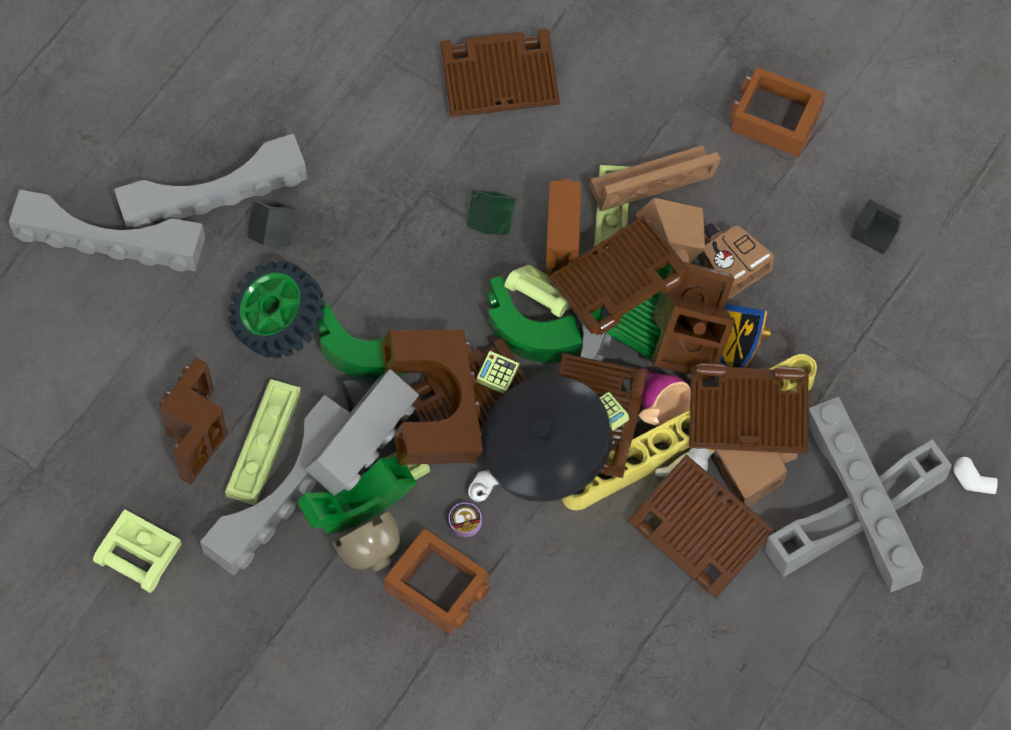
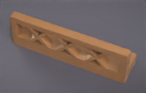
M702 145L590 180L589 187L600 211H604L712 178L721 158L718 152L707 155Z

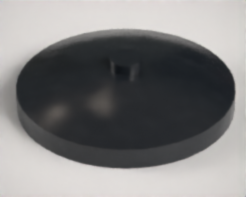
M538 377L515 386L505 393L493 406L482 431V454L493 478L510 494L537 502L559 500L582 490L600 473L612 447V424L601 399L588 386L567 377Z

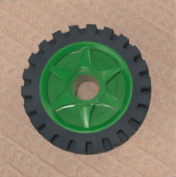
M278 260V263L269 261L266 262V268L261 264L255 267L257 274L249 271L245 275L248 280L246 283L239 281L236 287L241 291L239 293H232L231 299L235 304H229L228 311L232 315L228 316L229 323L233 326L231 327L233 333L246 347L263 357L270 358L271 356L276 359L281 358V354L286 357L293 355L292 348L298 352L304 348L301 343L303 340L307 343L313 340L310 332L318 333L320 329L316 321H323L325 314L321 309H325V301L322 299L324 294L319 288V284L306 271L291 262L288 264L282 260Z

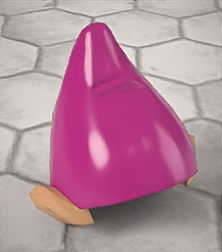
M649 371L641 402L643 410L638 416L646 423L660 426L689 411L690 386L676 375Z

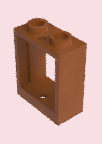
M757 67L753 76H747L743 83L741 93L744 95L741 101L735 100L729 114V117L733 119L731 131L800 157L823 109L826 93ZM758 88L806 106L795 131L747 113Z
M570 179L550 181L546 274L549 276L579 256L582 182H574Z
M425 528L384 578L385 591L449 635L455 627L460 629L466 623L471 613L468 610L475 601L480 603L490 590L488 571ZM432 551L473 578L448 612H445L406 585Z

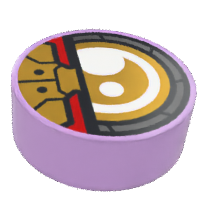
M460 503L451 509L449 513V527L455 535L466 538L475 535L480 530L482 516L480 510L475 505Z

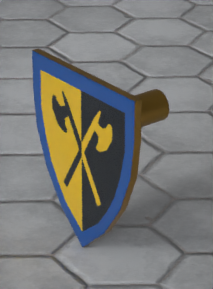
M726 304L725 309L735 322L721 362L726 367L746 368L753 359L761 339L766 340L771 335L770 328L765 327L767 311Z

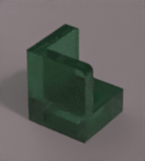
M472 190L467 227L484 234L508 235L511 230L516 198L499 191Z

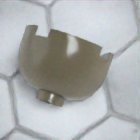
M387 511L332 544L340 558L351 568L364 570L372 567L374 572H377L392 563L390 556L398 549L400 531L390 511Z

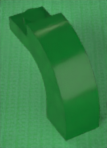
M503 277L490 279V292L486 293L491 309L488 310V324L497 339L503 337L512 353L521 358L540 363L561 362L563 353L581 356L583 342L572 315L550 322L529 320L522 316L514 307L509 292L505 287Z
M325 302V309H321L325 314L323 321H316L320 326L318 334L321 337V353L335 368L349 376L359 378L373 374L377 380L385 373L381 342L384 338L375 341H364L352 337L342 328ZM395 373V374L398 375V376H402V375H404V374H406V373Z
M397 457L380 458L361 476V479L349 492L343 489L335 496L329 491L305 493L297 503L312 528H324L327 534H332L355 527L382 513L406 495L417 482L406 465H398Z

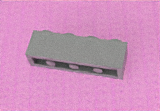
M389 369L375 381L305 468V471L334 496L343 489L349 492L361 479V476L358 474L363 466L368 468L379 456L380 453L376 451L381 443L386 445L395 436L397 430L394 426L400 420L403 423L413 413L415 407L412 406V403L419 394Z

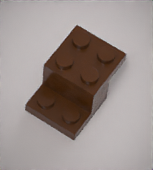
M684 262L689 269L688 273L685 274L687 278L667 293L660 294L652 317L661 330V334L651 362L654 366L691 374V366H697L700 362L720 363L735 322L725 309L735 278L730 273ZM671 266L669 268L667 277L675 272ZM703 376V378H708V379H712V380H714V377H715V376Z
M196 357L191 366L186 365L178 378L179 382L172 391L168 390L163 395L159 404L166 433L177 440L173 448V455L180 479L190 485L228 435L222 407L208 400L214 391L208 363Z

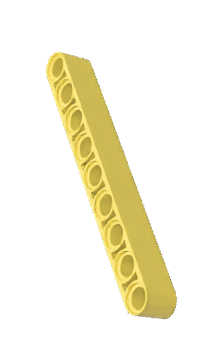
M806 354L795 355L770 368L775 369L779 366L802 367V369L809 372L808 391L813 386L817 371L815 360ZM781 380V391H797V380ZM690 410L632 440L627 459L635 457L641 463L631 465L626 462L623 478L613 476L611 479L603 480L596 476L591 483L583 488L584 492L582 494H573L562 498L563 504L571 510L584 509L655 472V469L663 468L689 452V435L685 434L682 430L689 428ZM656 443H665L669 448L659 450L654 445ZM614 450L610 451L606 462H613Z

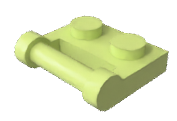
M531 265L513 270L505 282V287L509 290L520 291L552 309L551 313L558 317H562L566 310L571 309V306L549 279V275Z
M124 509L95 552L93 562L102 567L107 565L140 583L142 589L151 593L156 588L161 575L182 543L177 537ZM116 545L151 564L152 566L148 572L113 554L112 551Z

